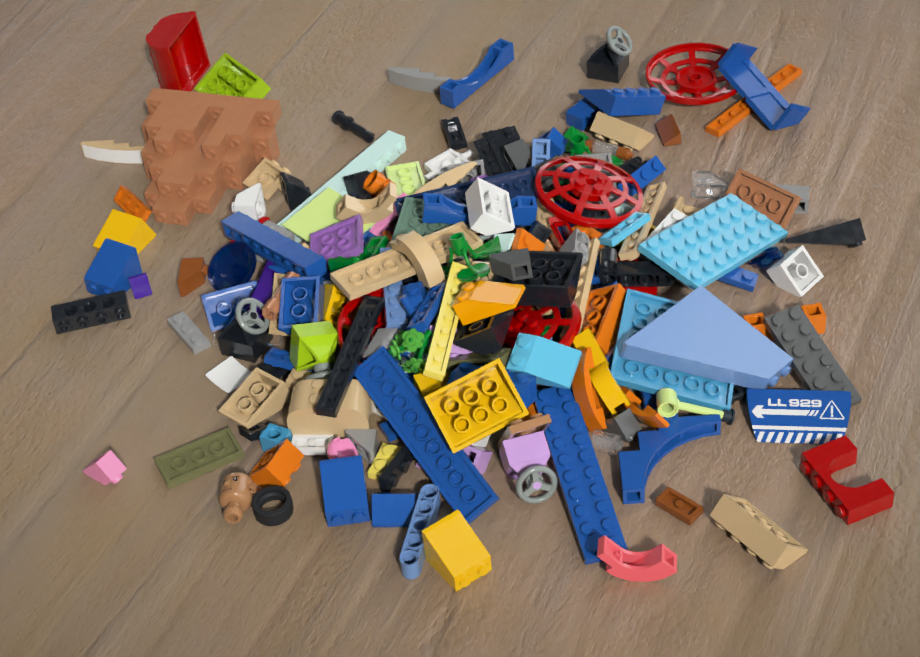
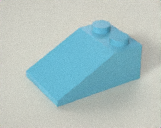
M519 333L506 369L510 372H523L536 376V384L570 389L582 352L537 335Z

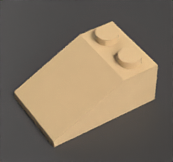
M256 367L218 412L249 429L280 411L289 401L292 394L284 381Z

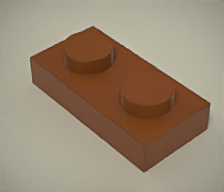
M669 486L655 499L656 506L688 525H691L703 513V506Z

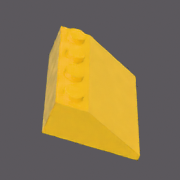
M500 358L424 397L453 454L510 425L511 422L529 415Z

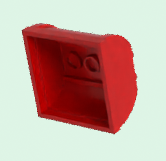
M189 11L166 16L160 19L153 26L151 32L146 35V42L158 76L160 88L191 92L211 66L196 12Z

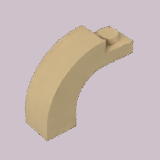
M389 182L377 197L368 200L357 199L345 194L336 205V218L343 221L360 214L363 218V224L375 223L387 218L392 214L393 203L398 197L396 184Z
M411 231L407 234L398 235L395 240L390 242L392 249L408 257L415 268L418 280L422 281L425 287L432 288L446 280L436 254L420 234Z

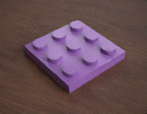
M360 214L310 234V249L325 258L326 268L329 267V258H337L338 256L350 258L351 256L357 257L364 253L363 218Z

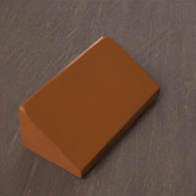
M673 114L668 115L655 124L664 146L681 144V132Z

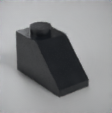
M280 172L285 201L290 210L296 209L311 196L310 189L304 185L302 180L285 172Z

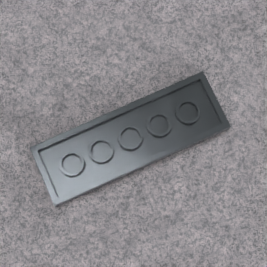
M799 305L764 318L763 324L779 348L793 358L791 366L807 390L850 391L851 407L861 403L862 397Z

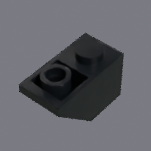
M369 171L357 172L343 177L348 195L356 196L359 199L367 193L363 189V183L370 174Z

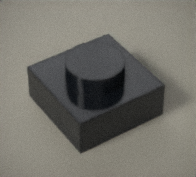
M260 422L249 429L242 426L239 428L240 435L251 442L259 440L260 433L267 426Z

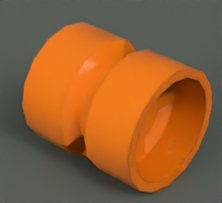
M374 170L365 179L363 189L377 197L389 182H394L388 178L385 179V175L378 170Z

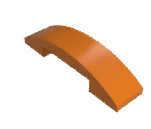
M591 347L580 350L582 355L572 381L575 401L579 404L585 425L590 432L607 429L603 408L596 409L589 369L595 368Z
M619 385L631 403L629 406H626L625 403L622 404L625 408H630L639 421L654 428H667L670 425L649 405L643 411L640 410L638 405L642 401L627 387Z

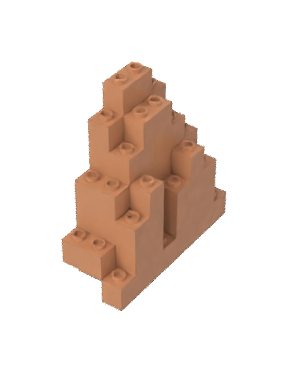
M153 88L146 98L149 114L141 125L146 143L141 151L147 178L152 180L144 192L147 207H152L155 222L188 226L195 213L212 214L227 188L243 190L245 186L242 182L264 158L270 161H277L280 155L275 129L282 115L279 100Z

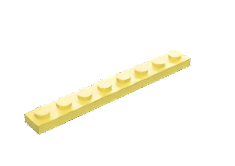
M454 261L448 273L422 374L439 381H443L459 319L452 305L462 286L467 283L460 281L457 274L468 267Z

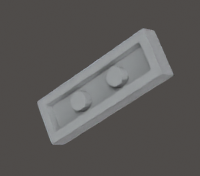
M183 311L166 319L169 327L194 355L211 347L208 338Z

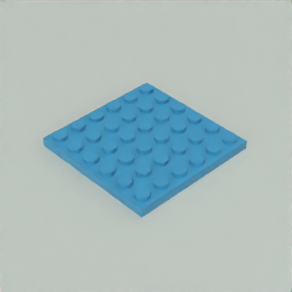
M627 288L610 369L617 384L654 395L661 389L670 388L677 393V399L681 402L721 411L724 409L730 411L734 384L629 360L620 356L623 343L678 303V301Z

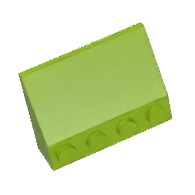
M226 52L194 88L199 93L263 99L271 90L259 76Z

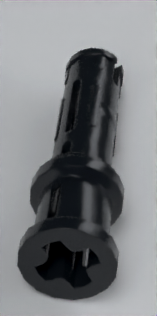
M337 110L333 114L332 122L340 125L343 130L353 132L367 143H371L375 137L373 136L375 134L354 122L351 116H346L341 110Z

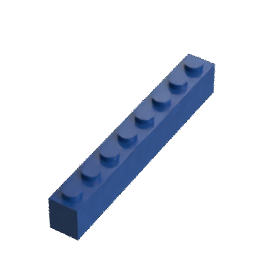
M237 211L221 221L226 237L270 262L279 265L288 272L293 271L301 277H321L328 273L326 260L322 255L313 252L311 249L302 246L278 231H274L248 215Z

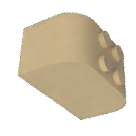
M306 379L296 383L293 387L287 416V426L291 430L292 437L293 434H333L334 439L337 437L345 439L344 431L347 429H374L376 414L373 413L371 397L358 380L352 379L336 418L316 415L315 412L328 379Z

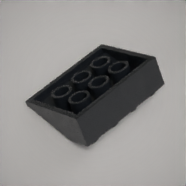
M529 251L533 278L512 281L497 274L494 277L493 282L525 286V290L517 305L571 308L577 292L583 253Z

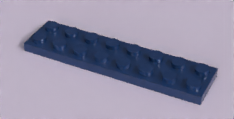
M534 166L481 178L509 192L510 199L515 196H535L538 199L534 190V182L537 175ZM475 180L405 197L423 199V193L443 194L457 203L467 204L465 192ZM405 197L397 198L394 202L398 218Z

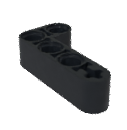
M607 247L600 252V282L602 285L617 281L623 287H666L673 285L676 281L673 275L653 261L618 262L617 251L614 248Z

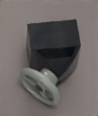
M611 26L606 32L607 40L599 42L587 60V78L619 83L629 66V54L632 52L633 45L630 36L624 29L619 26ZM616 31V36L611 38V33ZM622 35H623L624 38L626 39L627 45L624 43V40H623V38H622Z
M245 298L237 304L235 315L218 337L222 355L233 356V358L253 363L257 362L273 339V334H268L270 320L260 319L256 312L257 307L262 311L264 307L262 302L254 298ZM250 304V310L241 314L243 306Z

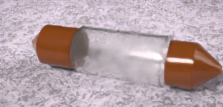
M588 139L585 141L586 146L589 147L590 152L593 154L611 153L612 156L622 160H629L634 156L630 148L599 140Z

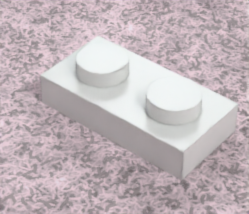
M293 434L291 443L304 455H327L328 443L334 439V435Z

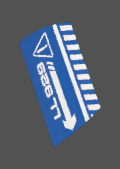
M747 389L750 420L757 442L825 444L845 436L851 408L850 391Z

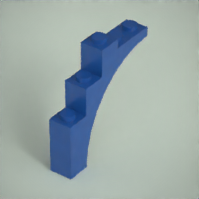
M677 413L673 417H663L670 424L667 428H657V431L638 432V451L619 452L623 504L645 503V488L648 477L657 463L673 449L695 439L721 435L720 414L678 417Z

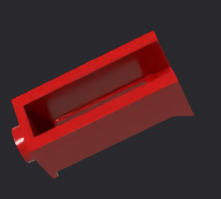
M554 216L548 218V229L552 231L549 237L557 252H559L566 241H564L557 227L562 226V232L566 239L569 238L573 230L568 221Z

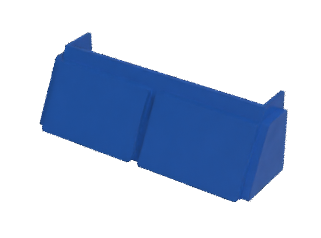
M739 42L733 43L718 62V70L743 98L746 97L745 101L770 130H778L799 124L811 108L794 103L789 104L750 60L751 56L758 49L757 47Z

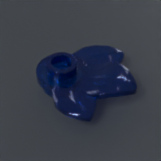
M770 247L763 251L764 255L758 256L747 263L748 265L757 264L759 269L765 268L774 261L783 258L784 253H781L778 247Z

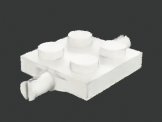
M450 148L424 163V169L429 173L423 176L424 180L428 182L432 178L447 172L448 165L470 162L467 158L473 156V151L469 149L464 153H458Z

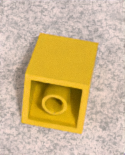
M112 209L93 247L99 251L104 240L108 238L135 247L137 254H139L157 234L141 218Z
M458 509L422 530L425 559L456 592L492 570L490 554Z

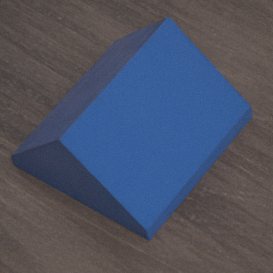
M418 492L373 493L372 527H409L419 496Z

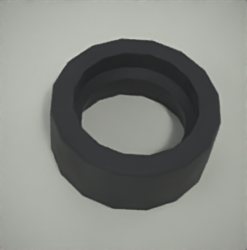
M268 486L262 488L252 498L254 516L262 525L277 526L283 524L293 514L292 497L290 492L284 487ZM272 500H279L285 503L280 509L267 512L261 510L265 503Z

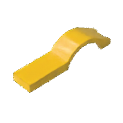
M588 328L575 336L573 343L577 350L591 347L595 368L589 369L590 379L613 415L617 414L615 408L622 403H625L626 406L631 405L626 394L611 374L608 367L609 363L592 331Z

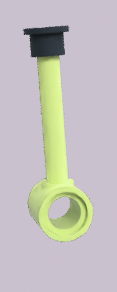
M670 388L661 389L656 394L657 410L662 417H673L678 413V410H683L701 415L720 414L721 421L727 422L728 425H732L735 418L734 409H730V411L724 409L721 411L681 402L677 399V393Z

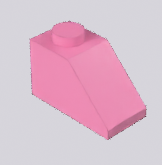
M109 450L97 457L82 471L101 484L107 485L111 482L115 484L122 479L123 475L121 473L127 468Z

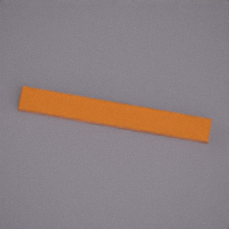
M788 63L771 76L768 81L779 92L802 74V69ZM746 97L705 126V132L719 138L751 114L754 110L745 101Z

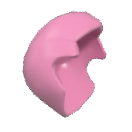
M337 437L328 443L327 457L329 459L358 455L355 445L348 438L340 439V437Z

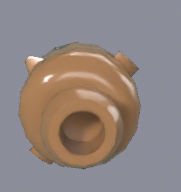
M233 472L226 475L222 480L219 503L224 509L223 517L228 523L235 524L240 522L243 518V513L252 505L256 486L252 478L247 474Z

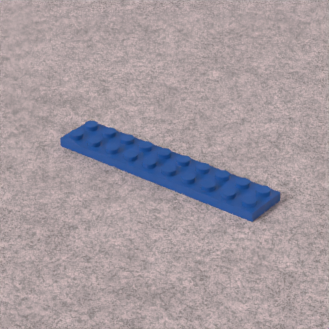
M382 346L357 367L354 374L433 483L438 486L439 491L453 510L456 511L458 509L468 524L473 522L500 499L463 449L453 454L425 399L386 347Z
M572 384L570 389L552 387L537 390V399L534 401L537 414H549L552 420L544 434L585 565L602 562L597 557L598 539L604 535L623 549L628 550L579 404L575 401Z

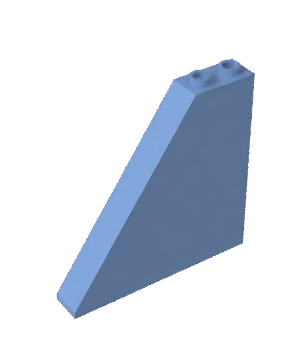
M702 285L626 340L620 352V356L625 359L751 389L774 387L781 376L786 377L792 369L790 365L793 361L790 355Z

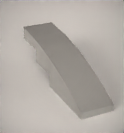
M388 67L389 83L417 91L440 94L439 87L451 79L450 77H438L434 72H421L420 68Z

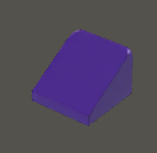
M146 273L128 278L134 299L152 295Z

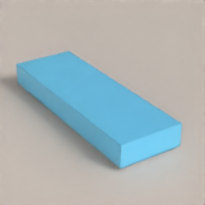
M636 211L599 238L600 245L614 247L651 220L650 214Z

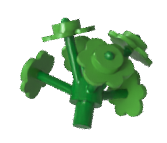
M412 328L410 332L401 330L399 334L395 335V340H389V353L397 361L400 360L406 372L411 374L414 372L421 373L426 362L422 359L423 352L426 351L428 354V346L430 345L428 341L431 339L433 332L427 329L423 334L422 332H417L415 328ZM405 351L415 352L413 358H410L408 361L401 359L400 353L403 354Z

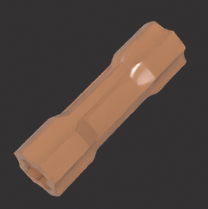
M291 271L288 272L284 278L301 276ZM281 285L262 308V315L265 319L275 321L279 317Z

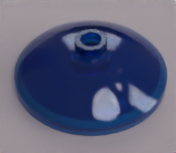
M237 241L229 243L218 250L208 268V279L215 290L219 291L250 281L257 263L256 254L252 247L244 242Z

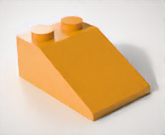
M482 280L474 283L470 281L462 286L452 307L464 326L516 308L525 290V286Z

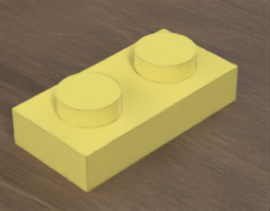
M383 443L367 472L368 478L379 480L380 475L402 447Z

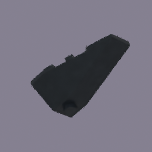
M858 218L785 239L786 244L851 245L854 248L863 245L862 241H865L866 237L861 220Z

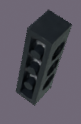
M125 290L51 306L52 321L57 334L131 318L129 301Z

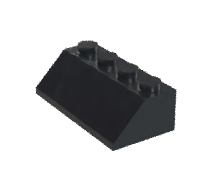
M514 309L464 326L461 324L454 343L456 346L481 355L499 352L502 349Z

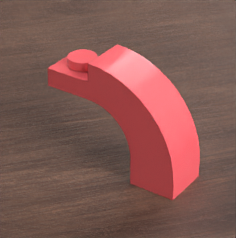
M605 535L598 539L597 557L606 563V572L615 577L628 581L651 582L677 573V554L663 544L648 551L633 552L623 549Z

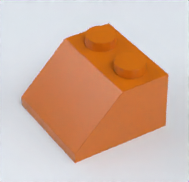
M286 439L266 450L248 476L252 478L254 484L262 487H285L291 480L290 475L296 472L302 465L300 461L305 455Z

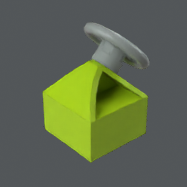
M330 321L292 325L289 359L296 371L314 369L315 372L306 376L304 380L328 379L332 371L330 367L335 365L338 333Z

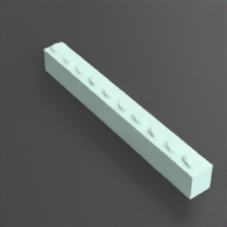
M388 130L277 225L285 228L281 225L282 223H285L328 187L341 195H348L343 179L344 176L366 170L370 173L378 170L381 173L386 166H389L406 151L405 136ZM294 233L295 242L299 243L303 240V238Z

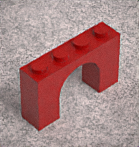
M845 435L802 452L799 466L802 473L809 477L814 488L822 493L826 503H830L836 515L840 519L842 518L848 526L893 507L895 492L883 478L860 487H846L832 479L831 475L836 471L856 464L858 449Z

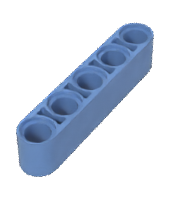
M434 484L424 485L419 492L399 556L401 573L406 579H415L421 574L425 561L422 530L436 523L440 511V492L438 486Z

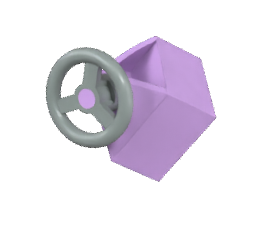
M544 431L502 441L499 453L505 474L517 480L516 492L520 499L531 504L541 503L549 499L557 488V477L550 468L546 467L551 454ZM542 473H546L550 477L551 484L544 483L541 476ZM523 483L528 486L524 491L522 490ZM534 491H547L542 496L529 497Z

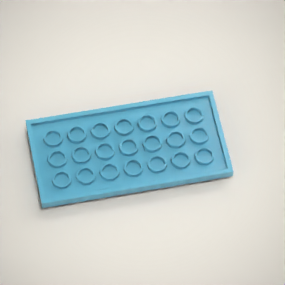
M730 193L639 244L638 251L689 288L695 290L701 285L706 287L785 239L788 231L767 218L766 215L755 210L751 205L740 200L736 195Z

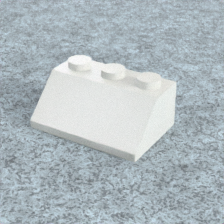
M477 177L465 192L470 229L485 236L512 231L515 225L509 192Z

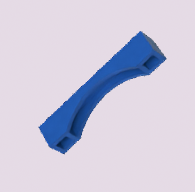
M500 38L490 46L483 61L471 74L462 79H449L439 87L441 104L456 108L514 60L513 43Z
M423 193L422 223L457 224L463 221L465 224L470 225L467 205L457 203L443 194ZM515 196L510 199L514 225L532 226L537 214L536 197Z

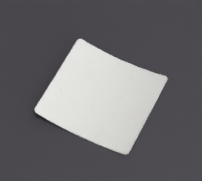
M230 356L205 375L219 388L227 393H231L252 372L241 365L233 356Z

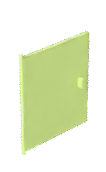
M328 187L281 225L310 243L311 233L342 221L336 218V205L343 198V195ZM375 223L363 224V233Z

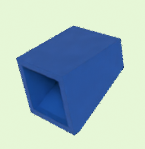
M106 238L84 277L87 291L98 296L122 290L127 292L131 288L128 278L143 274L136 248Z
M362 455L319 461L328 527L370 521L367 483Z

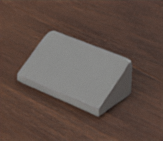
M398 328L378 329L363 357L369 358L382 346L386 347L389 351V340H395Z

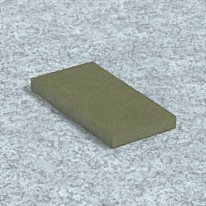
M227 427L153 459L168 489H171L245 458V454L231 429Z

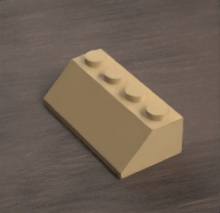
M723 494L710 514L716 520L715 524L719 528L728 530L731 533L730 537L746 545V550L750 554L763 559L762 564L771 570L774 568L784 570L808 551L805 546L745 498Z

